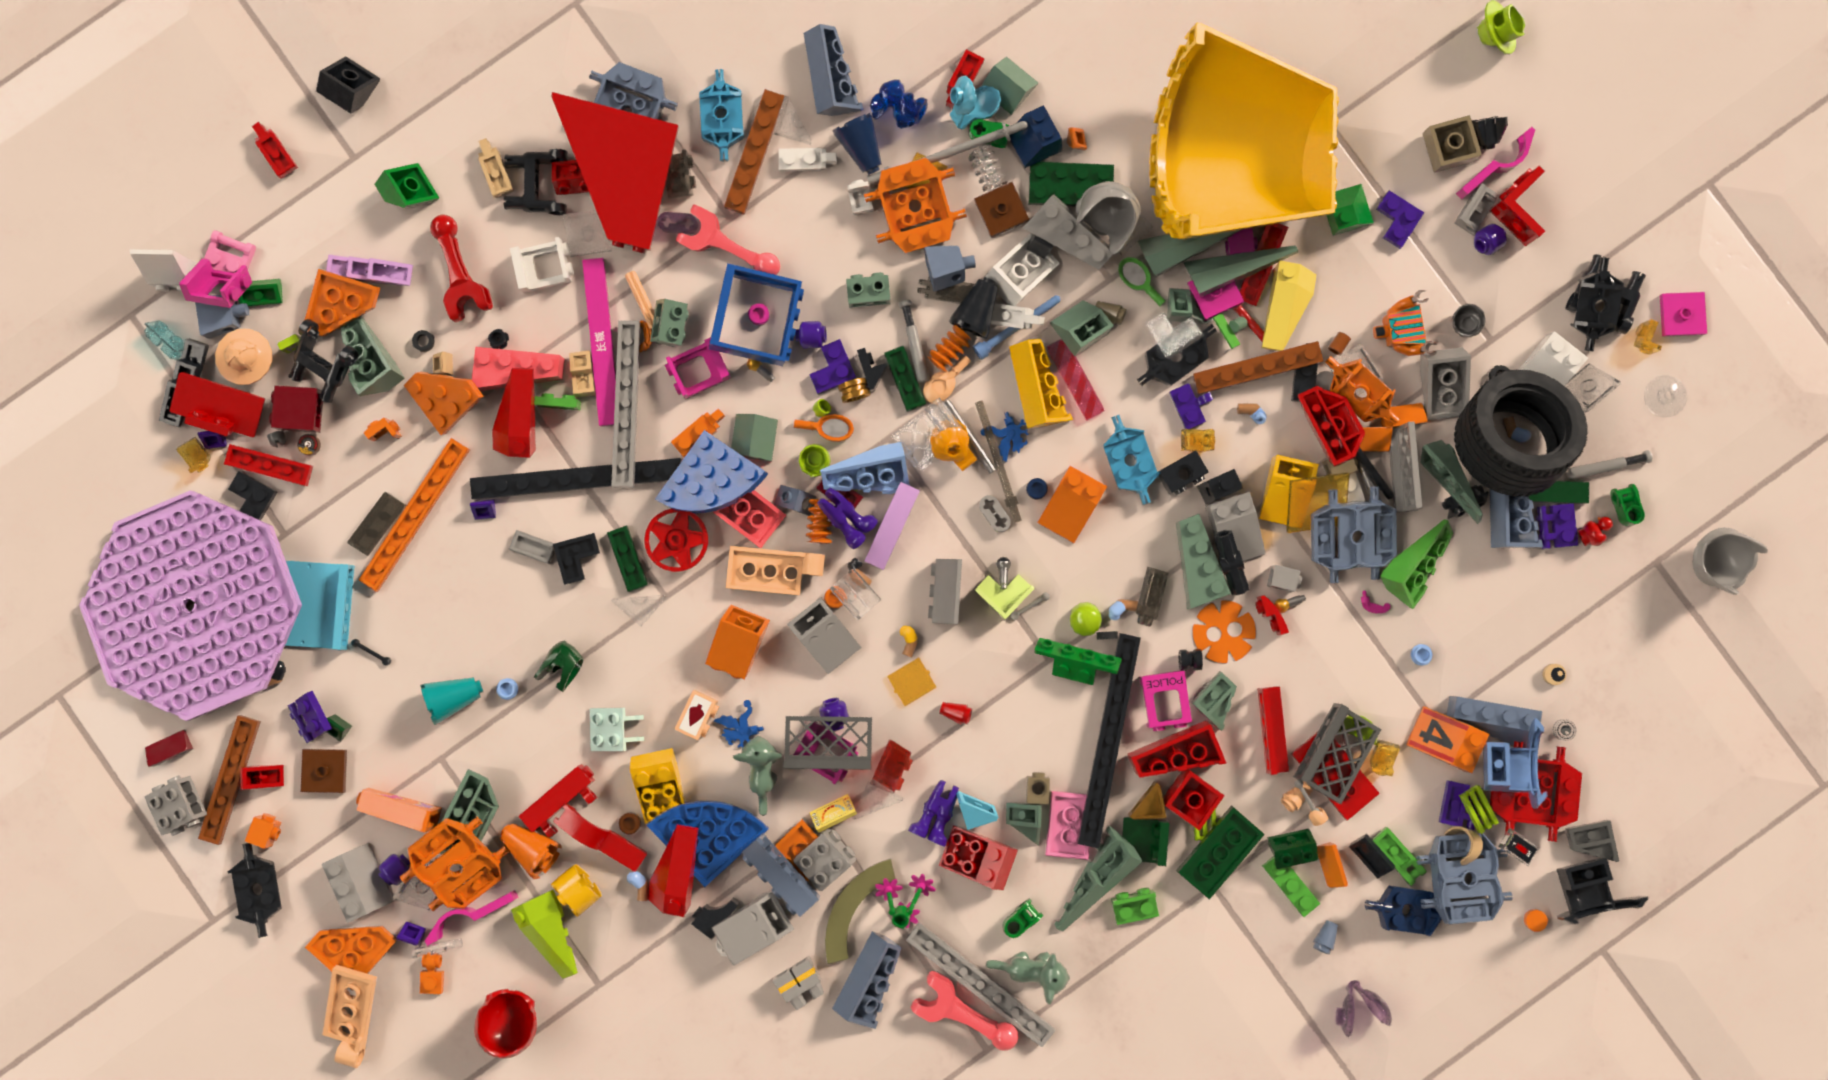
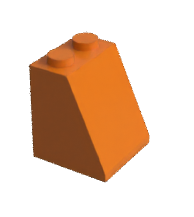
M730 605L720 619L705 664L714 670L724 671L734 678L745 680L750 672L770 620Z

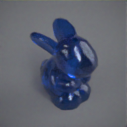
M894 79L881 85L879 93L875 94L871 99L870 109L872 110V117L876 120L889 107H892L897 127L904 129L918 124L922 120L928 103L924 97L915 100L913 93H905L904 84L900 80Z

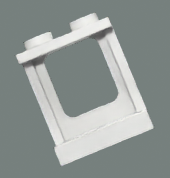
M556 237L554 242L520 249L518 246L510 248L517 284L521 292L526 293L572 282L571 275H574L571 262L568 263L566 255H569L568 245L566 242L563 243L560 237ZM558 251L563 274L541 280L537 279L533 262L534 257Z

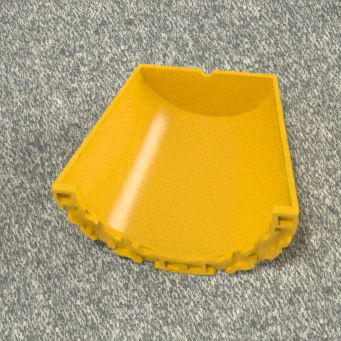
M1197 22L1184 37L1187 43L1179 45L1175 58L1171 61L1166 74L1167 77H1170L1168 86L1163 88L1162 94L1159 96L1158 108L1154 117V123H1157L1158 127L1157 135L1152 134L1149 180L1150 188H1155L1156 196L1152 195L1151 200L1154 204L1155 216L1162 219V230L1172 238L1184 240L1335 213L1337 207L1335 189L1337 187L1336 168L1338 160L1333 155V150L1338 145V138L1336 137L1339 121L1337 117V106L1339 103L1337 87L1203 23Z

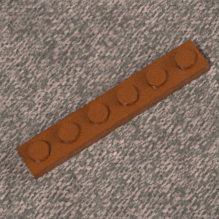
M764 90L724 205L726 209L745 215L785 100L784 95Z
M1316 341L1193 373L1199 395L1316 365L1324 361L1319 342Z
M242 715L237 716L198 839L216 845L222 844L240 788V768L247 766L261 721Z

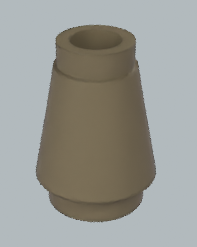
M1097 301L1095 306L1104 312L1113 325H1121L1126 309L1122 308V305Z

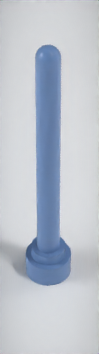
M1058 295L1053 296L1034 309L1033 315H1042L1057 305L1061 300ZM1008 327L987 342L983 341L981 343L979 341L972 346L973 350L983 360L989 356L993 347L1021 328Z

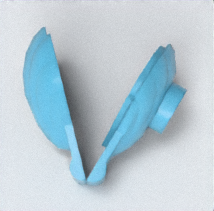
M961 76L950 92V99L954 106L949 115L959 129H965L973 120L991 118L1000 107V92L993 86L986 85L975 89L970 78Z

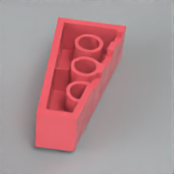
M475 347L472 381L480 392L503 389L506 387L512 368L534 369L535 384L563 380L565 359L561 355Z

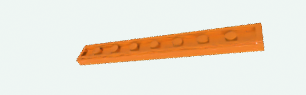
M450 438L359 578L360 582L376 592L380 590L470 449Z

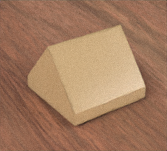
M442 351L433 355L434 375H453V358L451 353Z

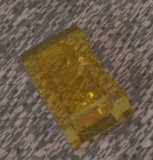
M1650 319L1638 326L1635 333L1637 337L1633 346L1639 348L1640 352L1651 355L1661 351L1662 346L1651 342L1659 322Z
M1214 429L1181 430V451L1193 452L1196 450L1197 452H1207L1215 449Z
M196 436L177 447L176 450L188 464V471L190 473L196 470L201 472L209 466L208 463L211 456Z
M1378 739L1370 758L1372 771L1381 776H1393V765L1400 750L1399 745Z

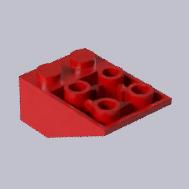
M953 825L939 866L991 889L1004 891L1018 850Z

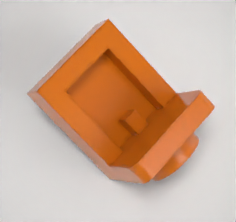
M384 417L379 421L376 420L367 426L368 429L363 432L369 440L374 442L388 431L397 439L402 437L399 433V430H401L399 425L393 419L389 420Z

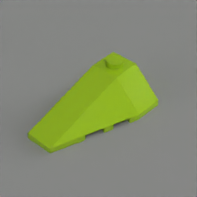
M554 889L511 909L513 919L519 929L562 979L578 973L572 948L567 945L566 936L569 935L568 930L563 928L562 925L563 909Z

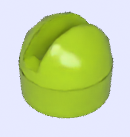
M819 399L814 403L812 410L816 413L817 417H824L831 412V406L825 399Z

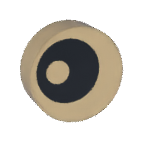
M1549 664L1543 669L1542 676L1546 683L1559 685L1565 681L1566 671L1559 664Z

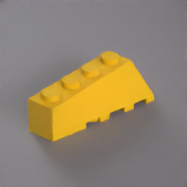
M1042 339L1025 340L1009 346L1027 429L1072 421L1071 414H1067L1064 404H1066L1065 398L1059 395L1056 387L1058 380L1050 372L1049 367L1051 363Z

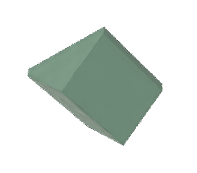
M1006 56L993 66L981 86H993L999 90L1001 97L1000 106L1012 115L1038 85V82Z
M736 414L731 448L745 458L772 462L778 420L757 414Z

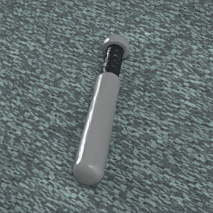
M911 300L899 302V307L902 308L906 321V332L916 377L919 383H925L929 381L930 376L917 327L914 325L910 308L912 303Z
M1646 450L1642 454L1631 457H1620L1576 466L1567 470V477L1570 480H1578L1626 468L1627 465L1641 462L1651 463L1653 457L1651 452Z

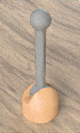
M1296 780L1295 787L1300 789L1311 808L1309 813L1310 821L1314 826L1324 824L1328 820L1326 812L1322 808L1313 805L1303 788V782Z

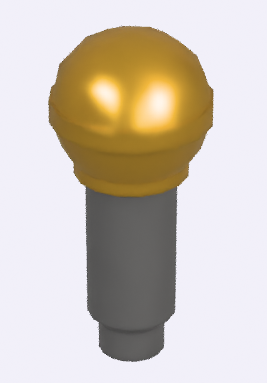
M748 359L747 367L750 370L757 371L767 381L772 382L775 379L773 374L762 365L761 361Z
M1298 595L1289 599H1277L1274 605L1280 613H1284L1290 607L1306 601L1304 595Z

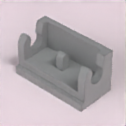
M1481 183L1475 188L1454 224L1475 235L1489 210L1496 202L1498 194Z

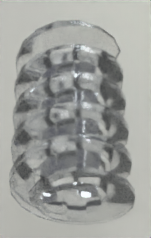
M990 143L975 149L968 157L969 161L973 162L972 168L976 170L975 175L980 177L979 184L983 185V192H990L1008 183V181L1001 182L1005 174L998 175L997 173L1002 167H994L998 159H991L995 152L987 151L992 146Z

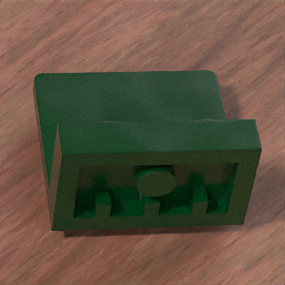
M1124 817L1122 837L1136 849L1142 861L1155 863L1157 866H1166L1169 822L1166 820Z

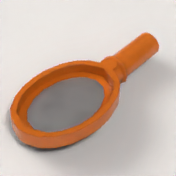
M838 414L826 415L819 419L818 422L794 420V428L817 430L821 437L834 442L849 439L854 431L852 422Z

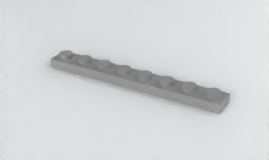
M618 320L611 485L613 488H634L640 321Z
M918 922L906 938L907 942L1039 1046L1043 1047L1055 1032V1028L920 922Z

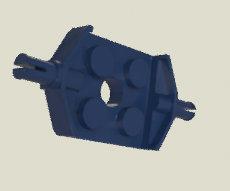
M1388 886L1377 902L1369 900L1365 902V904H1368L1365 905V909L1377 911L1382 928L1388 931L1395 930L1431 936L1442 920L1435 908L1423 909L1421 906L1424 904L1421 903L1422 899L1434 898V893L1431 891ZM1408 904L1410 911L1404 915L1402 909L1404 905Z

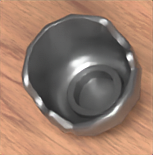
M1475 304L1460 306L1452 317L1455 332L1462 337L1470 338L1480 334L1485 325L1484 311Z

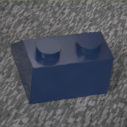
M1044 105L1025 113L1018 122H1027L1026 129L1009 135L1010 142L1024 168L1063 151L1062 138Z

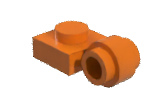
M428 952L422 956V967H426V970L420 972V994L443 993L444 971H437V968H441L442 955H438L437 952Z

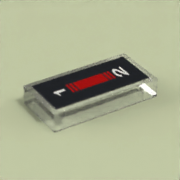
M1510 828L1498 846L1527 866L1530 865L1539 847Z

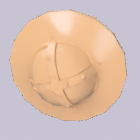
M237 329L226 334L219 342L215 352L216 365L220 374L228 381L238 385H250L261 380L269 371L272 363V349L268 340L259 332L251 329Z

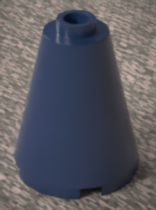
M871 113L859 116L846 122L843 127L840 128L838 126L832 130L835 137L863 173L867 172L870 175L880 170L878 166L882 162Z

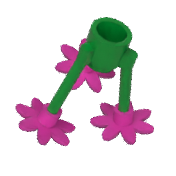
M921 874L919 878L915 875L911 876L913 881L909 883V886L916 887L912 902H909L907 906L899 902V906L894 908L892 897L898 898L896 891L903 889L902 886L896 885L897 879H893L889 883L888 879L884 878L883 884L875 885L879 889L875 895H884V900H888L889 915L892 916L894 926L900 929H908L910 921L915 924L918 923L914 916L919 914L920 910L914 909L920 894L923 893L928 897L929 891L935 892V888L931 886L933 880L928 879L925 881L924 874Z

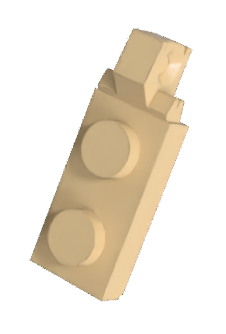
M487 138L478 141L482 152L478 154V159L492 196L497 198L513 192L514 189L497 148H492Z

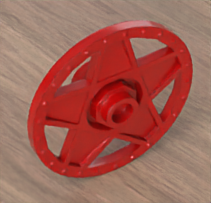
M667 509L657 514L648 524L644 537L645 549L649 558L658 567L672 572L686 571L696 566L704 557L708 548V532L703 521L696 514ZM677 513L671 525L658 522L660 518L668 514ZM689 516L699 524L702 532L689 530ZM651 531L660 540L653 552L649 543ZM703 544L700 554L691 562L690 548ZM673 556L681 567H669L660 561Z

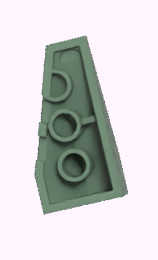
M362 316L341 327L343 344L352 346L359 352L357 361L352 366H349L350 373H348L349 380L359 396L389 391L405 379L393 358Z
M1442 440L1424 445L1422 447L1420 463L1469 516L1479 524L1483 514L1454 448L1450 444H1445Z

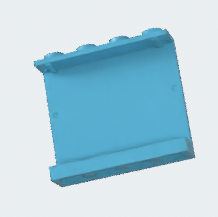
M286 561L302 607L285 645L347 650L355 565Z

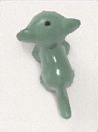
M757 736L742 748L741 753L734 755L733 759L750 764L749 786L751 791L758 795L760 815L765 816L768 811L766 793L773 789L777 781V775L772 772L771 767L772 764L782 757V754L778 753L768 740Z
M1020 952L1013 956L1010 963L997 960H988L986 962V967L989 969L1008 972L1013 981L1040 983L1048 1004H1051L1054 995L1061 992L1070 980L1066 968L1056 960L1054 953L1051 955L1048 952L1040 953L1036 960H1030L1026 952Z

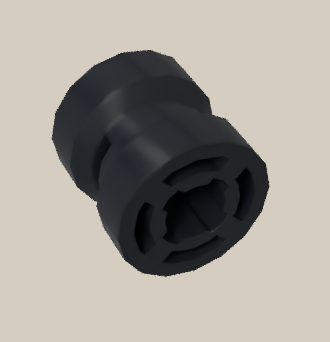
M1186 649L1179 650V670L1185 671L1189 668L1202 670V650L1194 649L1189 652Z

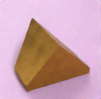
M1155 781L1128 813L1132 819L1167 818L1161 787Z

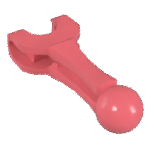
M693 204L690 212L700 220L701 229L694 236L679 233L676 237L677 242L696 252L704 251L710 247L723 249L752 265L754 270L774 275L779 273L780 262L774 254L768 252L758 254L736 244L720 231L719 220L714 213Z
M936 971L929 972L927 983L937 992L938 997L930 1002L921 998L915 999L911 1004V1009L916 1015L928 1022H937L943 1018H949L966 1024L991 1040L997 1049L1002 1051H1008L1017 1044L1018 1032L1012 1024L1007 1022L998 1023L974 1011L955 995V987L950 978Z

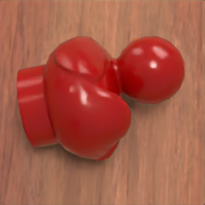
M1598 517L1597 523L1593 521L1586 522L1583 529L1578 531L1583 545L1600 546L1603 544L1607 536L1602 534L1601 531L1610 530L1613 522L1609 517Z

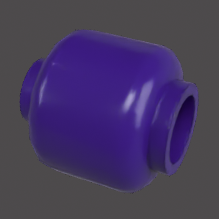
M1496 224L1485 226L1474 236L1475 249L1485 255L1494 254L1502 249L1507 241L1505 230Z
M820 321L802 322L799 329H796L795 332L796 342H800L804 349L821 348L823 343L827 341L826 326H823Z
M837 697L824 700L823 705L819 708L820 717H849L846 703ZM833 721L824 722L829 726ZM836 722L831 729L833 731L841 730L844 728V723Z
M391 854L380 864V873L378 875L389 886L392 884L398 886L403 882L400 876L410 869L409 865L411 863L403 854L400 856Z

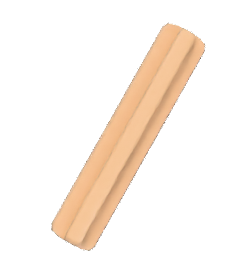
M631 271L625 275V278L649 328L652 329L654 310L636 272Z

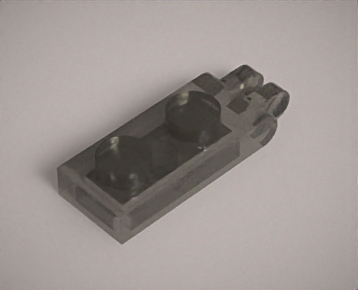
M928 277V280L919 279L918 284L926 286V288L918 287L917 293L925 294L924 298L961 304L975 284L962 282L933 291L930 277Z
M1147 567L1136 609L1138 624L1150 627L1153 619H1157L1169 575L1168 572Z

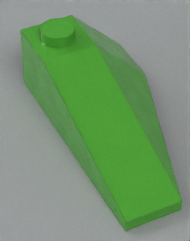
M1444 519L1394 558L1380 576L1385 588L1411 609L1415 608L1428 588L1425 583L1429 575H1434L1436 568H1434L1438 557L1443 556L1452 538L1453 531L1448 520Z

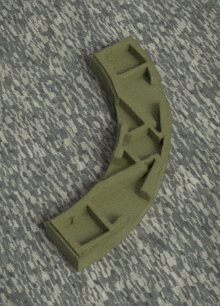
M891 858L865 869L850 881L837 898L826 929L825 949L828 964L849 959L847 935L852 916L865 897L877 889L875 887L876 884H883L884 878H887L889 882L896 879Z

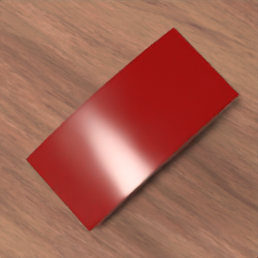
M1265 595L1258 596L1257 602H1255L1257 612L1262 614V617L1271 616L1270 626L1272 631L1276 632L1277 635L1289 633L1287 625L1276 606Z

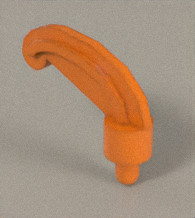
M640 321L645 339L640 344V353L643 350L649 349L653 343L650 342L652 329L649 328L646 321Z

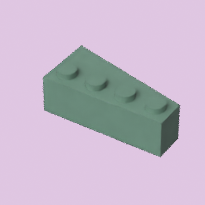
M1200 514L1177 522L1176 530L1181 555L1187 609L1195 608L1231 594Z

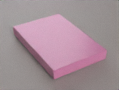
M1051 791L1046 856L1089 860L1090 847L1077 844L1087 794Z

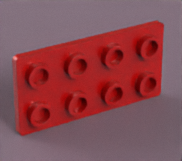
M181 372L178 375L170 412L186 417L184 423L224 436L236 432L253 438L257 433L265 398Z

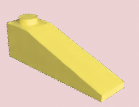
M1279 261L1274 268L1262 348L1284 350L1314 294L1316 274L1301 264Z

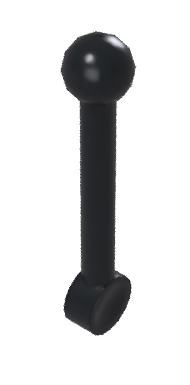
M358 639L351 641L353 647H359L380 659L383 665L391 664V658L379 655L362 645Z

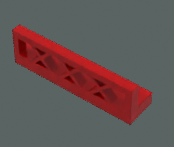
M1280 686L1257 688L1266 773L1277 775L1278 773L1289 772Z

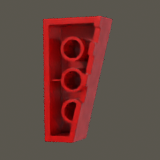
M1202 721L1127 754L1134 772L1139 778L1172 771H1184L1197 767H1208L1215 764H1227L1212 726L1207 721Z

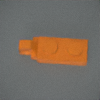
M717 409L711 415L708 412L674 438L671 443L685 457L704 430L712 436L717 432V429L720 427L717 423L725 415L720 409Z

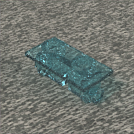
M158 320L144 324L147 326L144 332L148 339L156 346H160L162 342L164 343L160 349L170 359L178 360L181 357L180 351H183L184 342L169 330L165 323Z

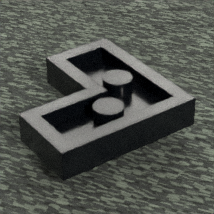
M240 471L237 472L228 490L246 499L240 512L258 520L263 519L278 493Z
M595 533L553 544L564 585L585 579L580 559L600 553Z

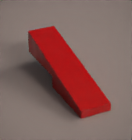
M1280 223L1266 225L1255 251L1280 248L1289 227ZM1272 266L1243 280L1239 292L1244 302L1257 306L1273 268Z

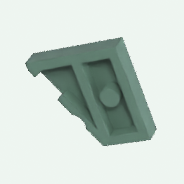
M1219 671L1191 703L1222 731L1225 727V717L1230 710L1231 699L1234 697L1237 686Z

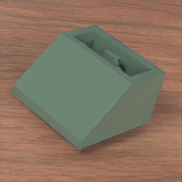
M1084 300L1050 322L1074 356H1077L1105 337L1114 326L1100 308Z

